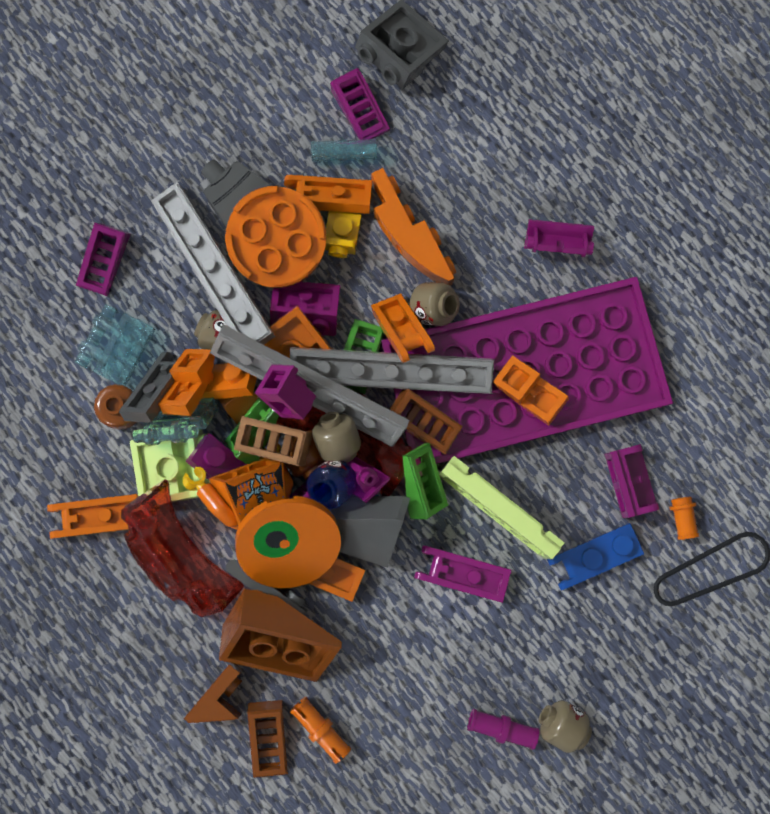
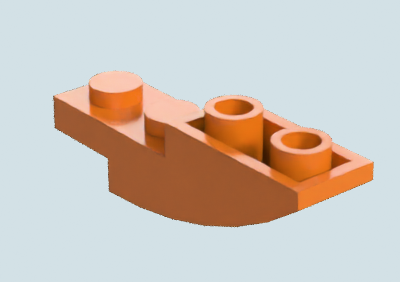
M384 168L371 173L372 185L382 202L381 205L374 208V217L389 241L410 264L431 280L450 286L453 285V275L456 274V269L449 256L443 257L438 247L442 243L434 227L429 228L425 220L412 225L415 222L414 215L408 204L402 206L397 194H400V189L393 175L388 177Z

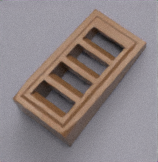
M241 416L233 450L296 466H305L313 436L311 432ZM255 426L258 429L254 446L252 447L248 446L252 427ZM266 430H271L267 450L262 449ZM280 433H283L285 437L281 453H277L276 449ZM294 436H295V437H298V439H297V443H296L294 455H293V456H290V452H291V448H292V444H293V440H294Z

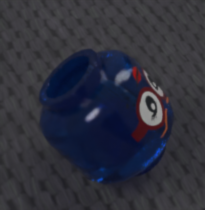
M325 461L310 473L307 480L309 497L330 510L342 506L354 495L357 489L356 474L352 467L344 461Z

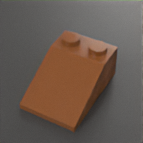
M244 588L222 626L219 660L317 682L342 648V642L278 596L266 594L260 590Z

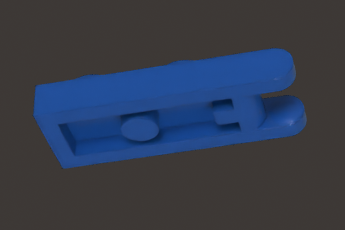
M627 523L559 553L553 559H547L549 565H555L560 561L563 562L570 578L558 583L560 590H564L644 555V552L631 523Z

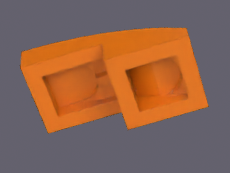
M184 350L169 370L174 383L158 403L163 414L191 416L205 392L213 369L215 356L210 353L211 350Z
M513 355L493 380V384L548 426L569 400L568 395L542 379L540 373Z

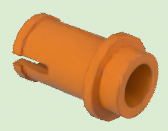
M691 496L671 499L672 506H669V509L674 512L678 540L699 537L693 508L697 506L696 502H692Z

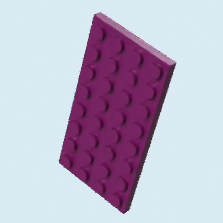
M637 277L449 323L444 326L425 329L434 344L435 351L428 353L424 346L408 351V354L492 358L494 360L493 380L513 355L540 373L542 379L569 397L567 403L548 426L493 384V381L491 394L410 389L463 426L446 455L431 447L436 464L448 462L453 456L460 459L673 404ZM388 339L381 340L383 352L396 353ZM393 388L395 398L398 397L403 389ZM408 402L401 413L402 417L405 418L413 404ZM420 409L412 424L415 426L424 414L423 410ZM434 417L430 419L424 429V432L427 434L436 421ZM443 424L434 439L439 442L448 426ZM404 431L409 452L424 444L423 441ZM421 457L415 459L417 465L421 463Z

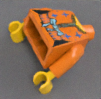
M278 443L276 452L280 453L281 446ZM260 457L258 461L211 477L209 478L210 483L207 484L204 482L206 472L202 467H195L194 473L199 478V481L191 480L187 473L183 477L184 487L190 491L198 490L197 496L207 509L226 527L236 530L243 518L253 508L265 501L271 503L277 500L289 499L293 487V480L284 462Z

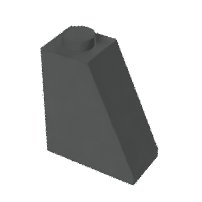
M325 496L322 505L330 510L339 527L341 536L339 552L388 568L410 498L405 496H373L365 503L356 496Z

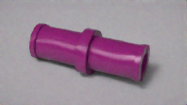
M472 709L467 724L468 731H475L494 737L496 742L501 744L507 741L534 750L539 739V728L511 721V717L502 715L500 718Z

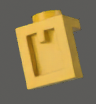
M329 211L325 250H328V255L337 258H347L348 254L355 255L361 214Z

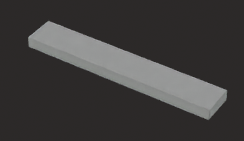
M176 182L152 199V204L226 325L263 345L276 337L182 186Z
M224 324L210 351L212 355L263 380L271 364L294 365L298 369L296 375L302 377L307 382L306 386L316 395L313 402L314 407L325 413L338 412L339 414L349 415L354 419L358 430L392 447L408 426L409 420Z
M290 347V359L343 386L492 393L494 360L492 358L409 354L410 361L402 363L397 353Z

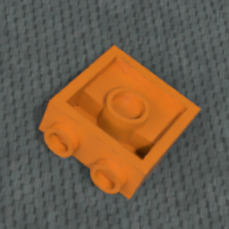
M298 305L270 326L276 337L264 344L290 358V347L332 349Z

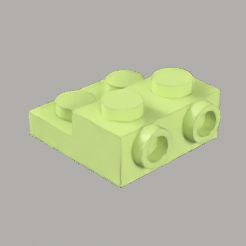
M187 428L130 441L140 507H150L199 498L197 496L198 490L190 491L184 487L183 477L187 473L191 480L199 481V478L194 473V468L186 460L202 438L207 435L203 434L202 429ZM205 478L204 482L206 484L210 483V481Z

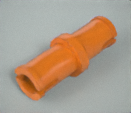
M307 697L300 700L301 703L295 704L290 713L310 733L308 738L312 742L317 741L333 762L337 764L341 761L340 757H346L351 751V747L331 727L333 722L329 718L324 719Z

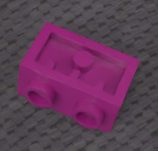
M299 282L289 287L273 288L270 306V325L274 324L298 305L322 336H335L337 332L340 285Z

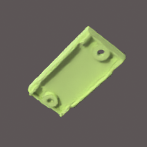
M453 456L439 473L440 478L543 559H553L565 542L551 531L544 532L543 525L479 474L473 473L469 475V467Z

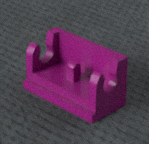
M641 444L604 454L622 518H630L660 510L658 503H656L646 469Z

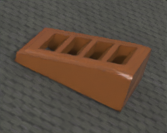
M403 389L389 410L401 415L408 402L413 404L405 416L409 420L405 431L424 443H430L432 448L446 455L463 426L410 389ZM421 409L424 411V414L415 426L412 422ZM434 417L436 421L427 434L424 432V429L430 419ZM443 424H445L448 428L438 442L434 438Z
M282 700L248 703L247 715L253 778L288 774ZM276 717V719L256 720L257 718ZM277 728V733L257 735L258 729ZM278 742V748L258 749V744ZM279 756L280 762L272 763L259 762V758Z

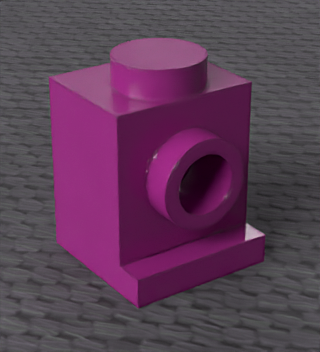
M271 364L255 394L280 417L304 419L311 410L316 395L306 386L307 382L302 377L296 375L298 369L294 365Z

